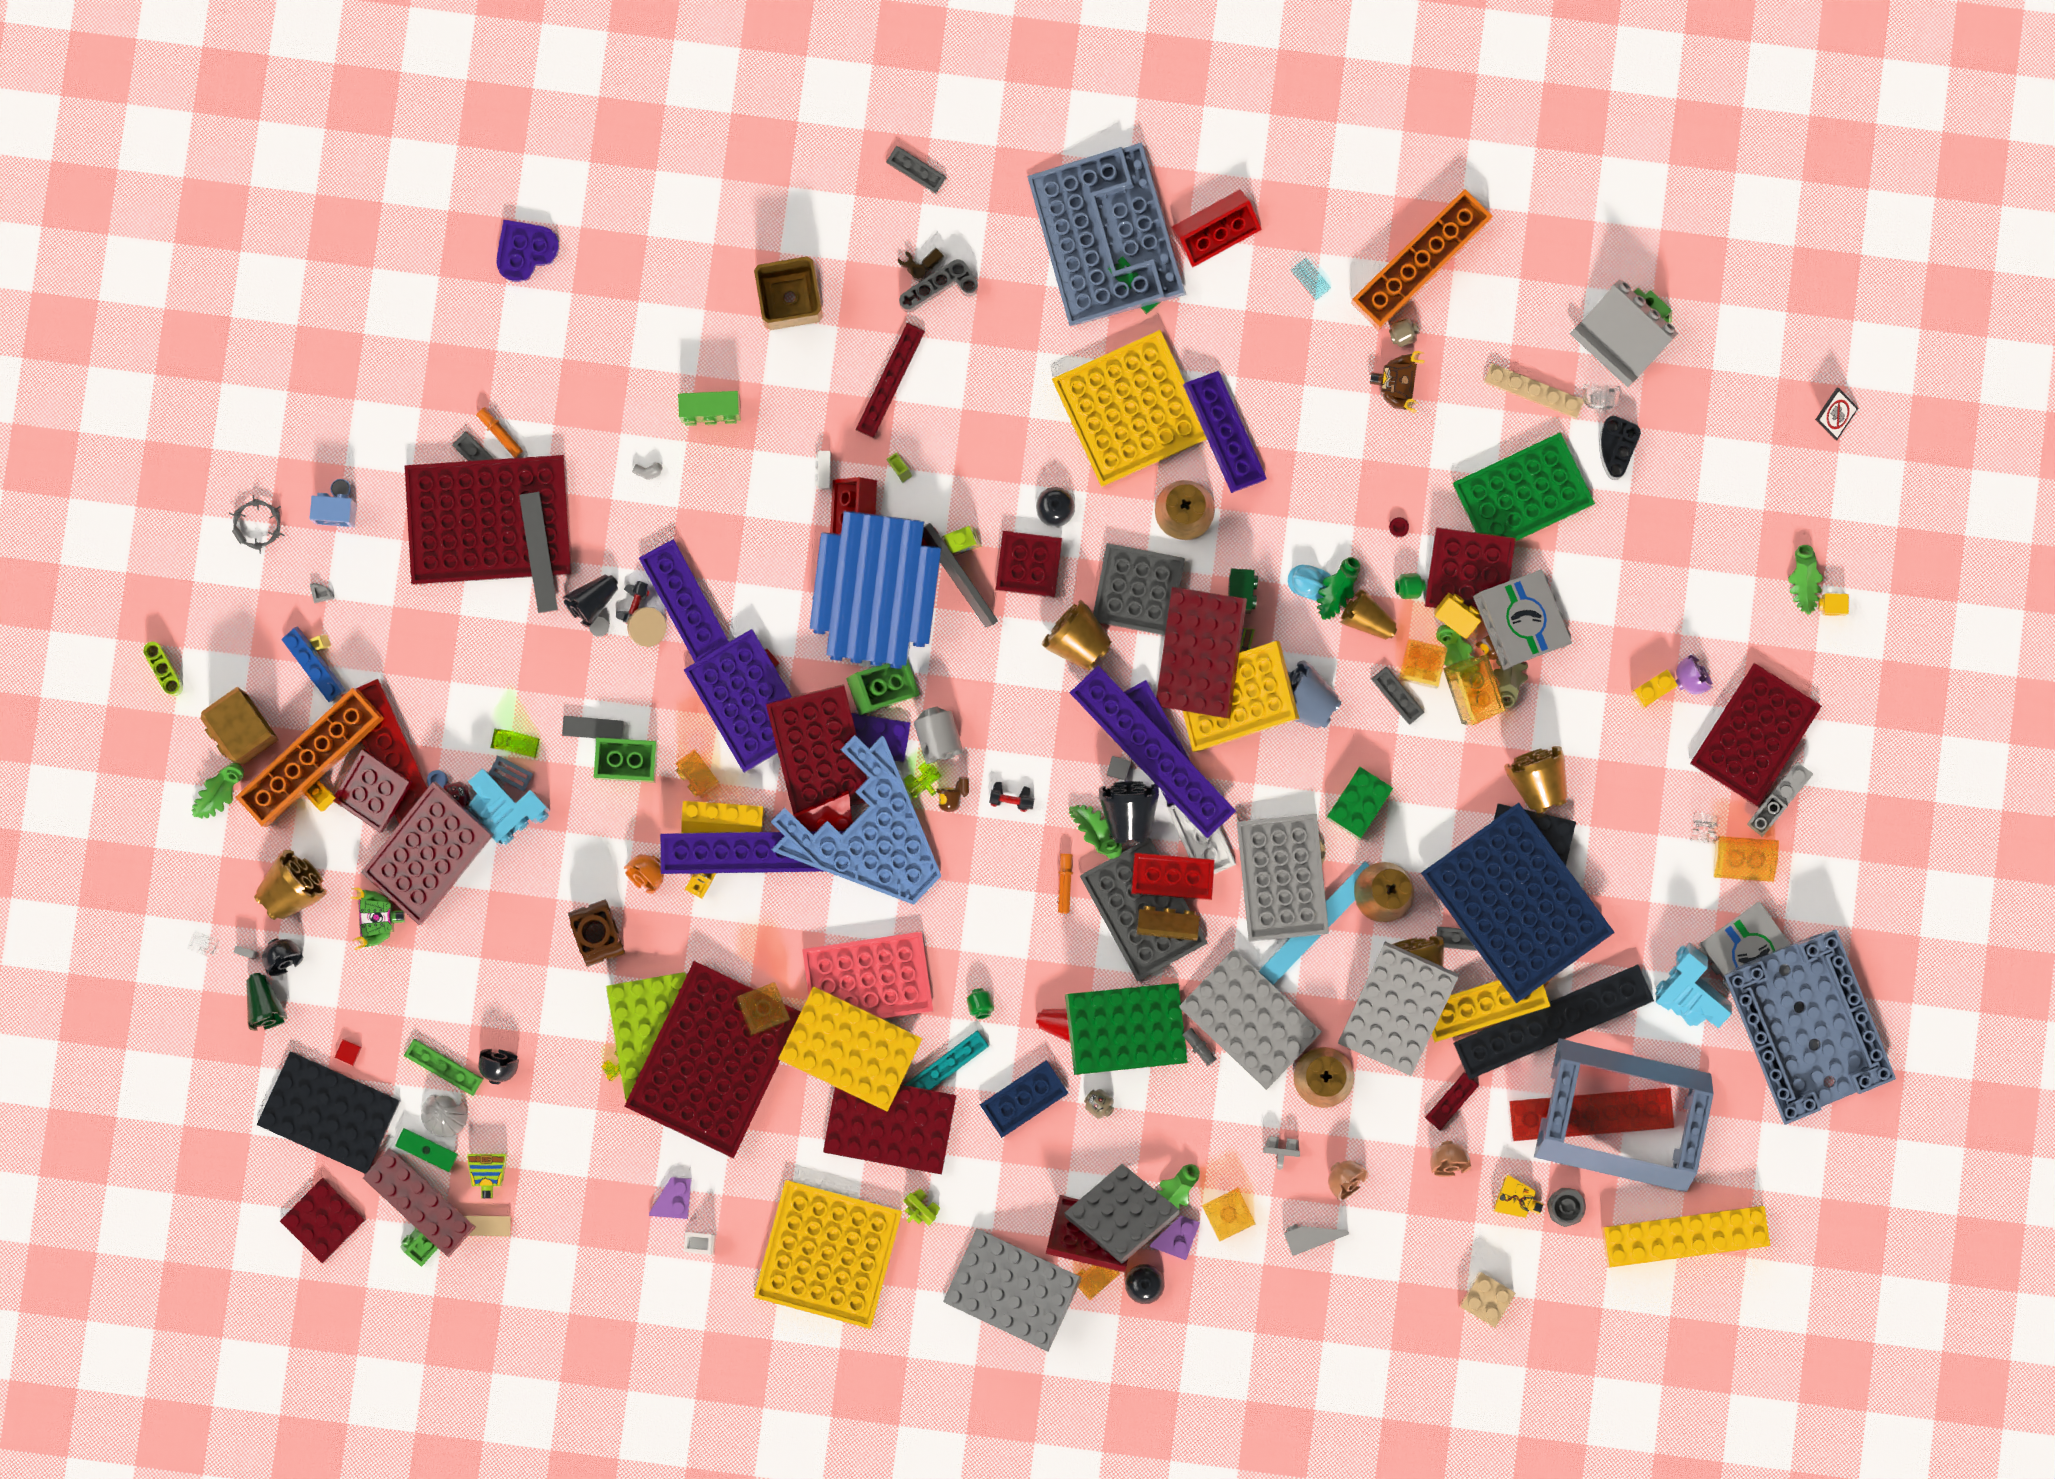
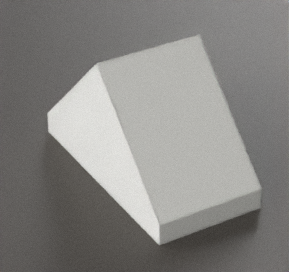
M685 1232L683 1252L715 1255L717 1235Z

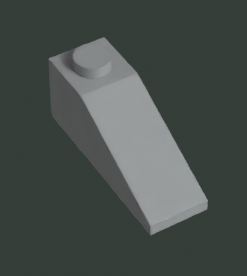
M1298 1224L1287 1227V1232L1283 1233L1292 1256L1349 1235L1347 1230L1307 1226L1298 1227Z

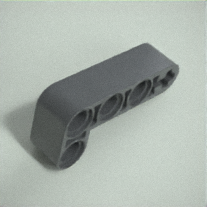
M956 259L902 293L899 298L900 308L904 312H913L955 284L963 295L971 297L978 291V282L963 260ZM957 265L962 266L964 271L961 274H955L953 268ZM944 276L947 282L944 285H939L936 279ZM972 282L975 287L973 290L967 291L963 287L964 284ZM923 287L930 289V293L926 296L919 293ZM906 298H907L908 300H912V301H911V302H912V305H911V306H909L908 304H905V299H906Z

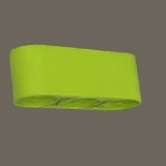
M148 642L143 648V653L162 689L171 696L180 695L183 691V684L164 648L156 642ZM158 647V654L151 657L149 654L150 649ZM162 664H167V672L160 674L159 667ZM176 681V690L169 691V683Z

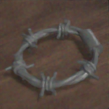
M252 495V501L238 508L234 514L229 512L230 515L234 516L232 533L239 544L259 550V554H261V548L274 542L280 535L285 536L280 533L281 519L278 509L281 506L275 508L262 500L254 499V495ZM259 505L267 506L272 513V516L269 518L275 517L277 521L276 530L273 533L268 532L272 537L264 543L257 542V538H255V544L246 542V538L236 526L238 519L241 516H246L242 514V511L248 506H257V511L259 510Z

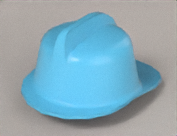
M1302 564L1290 571L1287 582L1293 593L1317 601L1319 598H1324L1318 591L1327 588L1323 584V579L1331 575L1322 569Z

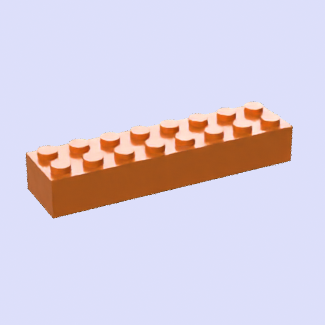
M1464 189L1351 300V304L1379 331L1491 222L1493 216Z
M350 689L236 796V799L262 827H268L372 731L384 717L358 689Z

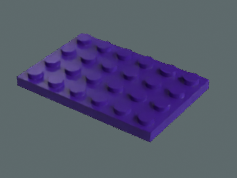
M750 629L684 669L685 674L743 773L778 753L766 703L792 697L754 630Z

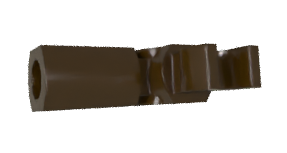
M935 247L919 264L917 261L914 262L912 255L906 251L905 255L908 257V261L902 262L898 259V263L901 267L908 268L907 271L912 275L913 279L920 282L926 278V272L928 270L931 271L944 258V255Z

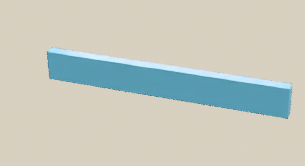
M1366 861L1326 900L1328 928L1355 901L1354 885L1359 874L1370 866ZM1321 935L1290 938L1265 963L1259 972L1274 985Z

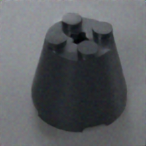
M1143 781L1115 782L1109 788H1106V786L1099 787V800L1110 836L1115 839V843H1126L1127 840L1146 842L1147 837L1151 835L1159 798V786L1156 784L1147 786L1143 784Z

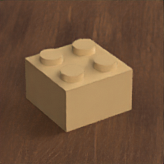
M1478 1272L1459 1307L1496 1328L1516 1293L1484 1273Z

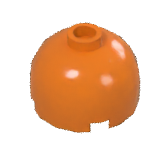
M640 854L632 858L624 866V869H627L625 874L629 880L639 889L641 885L647 889L646 893H655L663 883L664 874H661L660 860L656 856L651 857Z

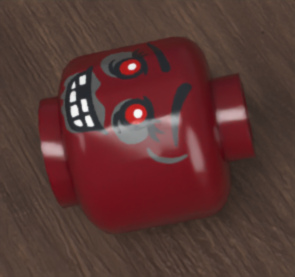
M459 781L444 785L443 789L463 807L467 805V801H470L468 786L464 785L463 782Z

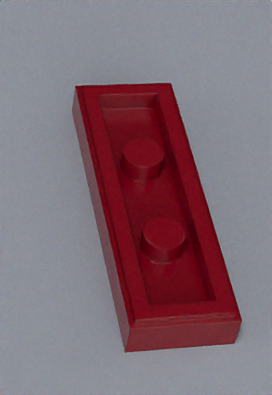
M1463 1072L1424 1118L1441 1131L1478 1088L1479 1084L1473 1079L1469 1080L1467 1074Z

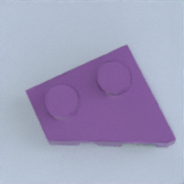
M671 1177L649 1212V1216L688 1219L692 1179Z
M1181 1215L1149 1247L1186 1260L1200 1222Z

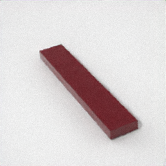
M909 323L906 324L856 427V431L874 439L925 334L924 330Z

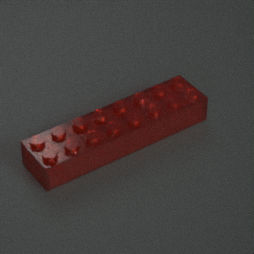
M1671 1088L1574 1095L1565 1137L1674 1128ZM1551 1097L1507 1101L1511 1142L1537 1140L1541 1119L1547 1118Z

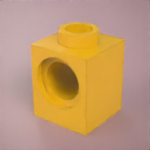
M1823 594L1822 598H1819L1818 609L1822 610V616L1848 615L1849 594Z

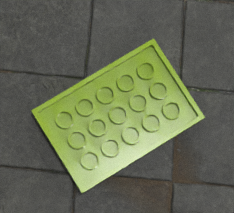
M685 972L605 986L625 1103L686 978Z

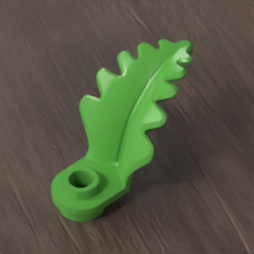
M1801 545L1795 551L1796 569L1788 577V582L1795 584L1790 589V593L1798 594L1793 598V602H1799L1796 607L1801 608V612L1810 615L1812 611H1815L1814 607H1817V603L1814 601L1818 602L1819 597L1815 593L1822 592L1817 583L1823 581V576L1816 568L1817 561L1813 548L1809 545Z
M1440 626L1437 629L1436 638L1446 647L1443 663L1445 666L1452 665L1450 674L1455 675L1459 673L1458 681L1464 679L1465 684L1470 682V685H1480L1483 679L1481 677L1482 673L1478 671L1480 670L1479 666L1473 665L1477 659L1469 655L1473 651L1472 646L1464 642L1462 636L1449 626Z
M230 763L221 769L217 776L207 779L204 782L207 789L198 792L202 798L195 799L194 802L197 804L192 805V808H194L191 810L193 812L192 816L201 819L204 816L208 819L209 813L213 817L216 816L215 809L223 812V803L231 804L233 802V786L243 779V767L237 763Z
M1086 805L1069 807L1068 813L1071 814L1070 817L1075 818L1073 822L1080 824L1077 827L1078 830L1085 832V842L1094 845L1098 853L1106 855L1110 859L1117 858L1122 854V844L1115 843V840L1111 839L1106 820H1101L1102 813L1100 810L1092 814V806H1089L1088 809H1086Z
M1193 1164L1185 1165L1174 1178L1162 1180L1159 1185L1163 1190L1156 1191L1176 1206L1180 1212L1179 1204L1183 1206L1189 1204V1191L1199 1180L1200 1171Z

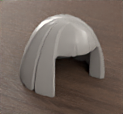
M433 1094L422 1105L421 1120L430 1133L437 1136L450 1137L463 1130L468 1119V1111L465 1104L456 1105L455 1101L449 1096L442 1095L436 1097Z

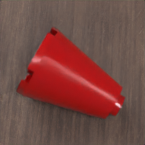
M1043 1009L1041 1013L1038 1012L1036 1024H1038L1039 1029L1070 1043L1066 1009Z

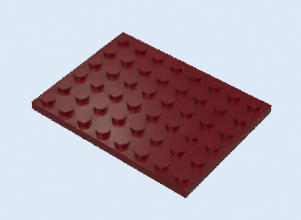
M564 455L404 465L411 585L532 577L519 495L540 492L553 576L572 575Z
M693 961L624 1107L734 1159L779 1065L780 1060L778 1058L801 1011Z

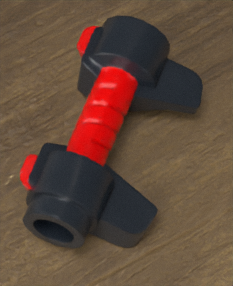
M637 581L635 585L627 584L624 590L634 598L629 611H616V618L626 624L628 623L629 617L638 609L641 600H646L647 596H649L647 583Z
M995 782L993 789H991L989 803L993 807L1000 806L1002 802L1015 804L1018 810L1026 812L1029 809L1033 810L1035 798L1030 796V788L1026 786L1023 787L1019 797L1004 795L1002 782Z

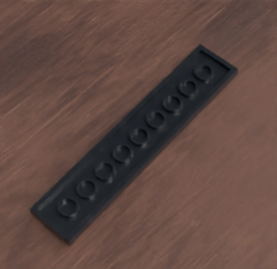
M1639 964L1552 1000L1549 1002L1550 1007L1503 1021L1458 1040L1453 1045L1470 1080L1558 1042L1559 1038L1567 1039L1654 1002V999Z

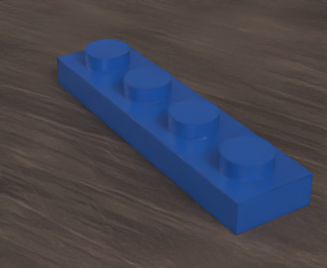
M298 626L281 639L328 703L335 700L346 690Z

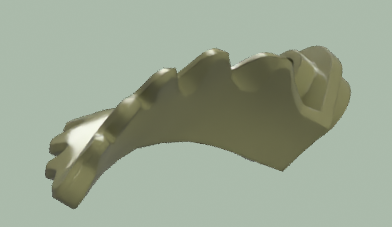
M1497 659L1496 663L1500 666V669H1494L1493 671L1494 676L1500 683L1497 701L1503 708H1510L1517 701L1519 686L1528 679V675L1522 672L1528 668V664L1519 663L1503 670L1499 659Z

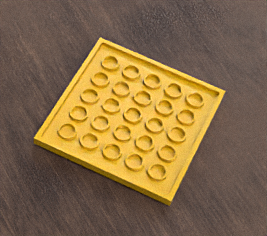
M1161 330L1052 378L1055 389L1101 488L1207 440L1183 384L1185 382Z
M785 1180L753 1298L871 1329L903 1211Z

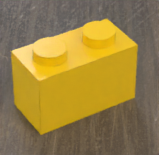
M1448 593L1434 610V616L1467 639L1481 622L1480 612L1473 606L1468 607L1463 603L1464 600L1457 594L1453 596L1451 593Z
M1666 669L1631 693L1641 709L1675 689L1678 684L1669 670Z

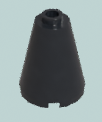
M604 574L564 595L563 599L565 600L563 602L574 618H581L582 621L580 623L589 628L618 590V581L612 575Z

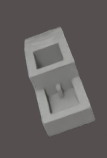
M1797 761L1762 803L1747 825L1763 837L1813 776V773Z

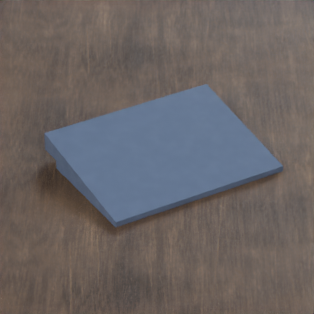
M1142 142L1125 148H1115L1027 176L1070 327L1186 295ZM1123 256L1131 266H1124L1125 268L1116 271L1115 264H1118L1117 260ZM1134 272L1138 273V276L1131 282V290L1126 283L1119 282L1115 278Z

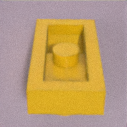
M320 780L304 793L320 812L325 811L335 799V795Z

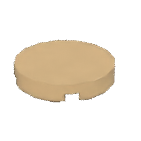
M639 608L628 619V636L639 646H655L662 641L666 634L667 625L665 618L655 608Z

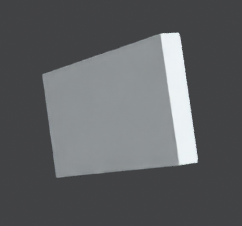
M1174 804L1167 807L1189 858L1215 860L1214 874L1236 865L1220 827L1207 839Z

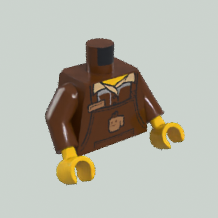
M1415 351L1413 354L1401 355L1390 360L1387 365H1384L1383 374L1371 372L1370 384L1381 386L1380 395L1393 408L1408 409L1412 413L1417 412V410L1412 408L1413 404H1419V402L1412 399L1417 364L1414 363L1423 364L1425 360L1418 359L1420 354H1425L1424 352Z

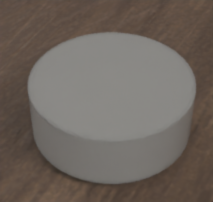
M597 617L589 629L594 636L603 637L609 632L610 625L605 618Z

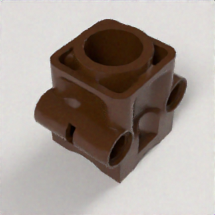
M606 899L592 903L587 908L584 906L568 912L570 926L586 967L601 963L605 958L609 960L625 954L621 936ZM594 922H601L605 926V937L598 943H590L586 938L587 928Z

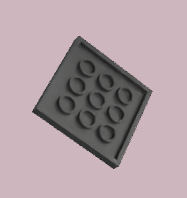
M1107 543L1093 611L1094 616L1100 624L1165 636L1172 587L1180 588L1185 558Z
M1124 1164L1119 1165L1064 1212L1066 1219L1121 1264L1180 1214L1176 1206Z

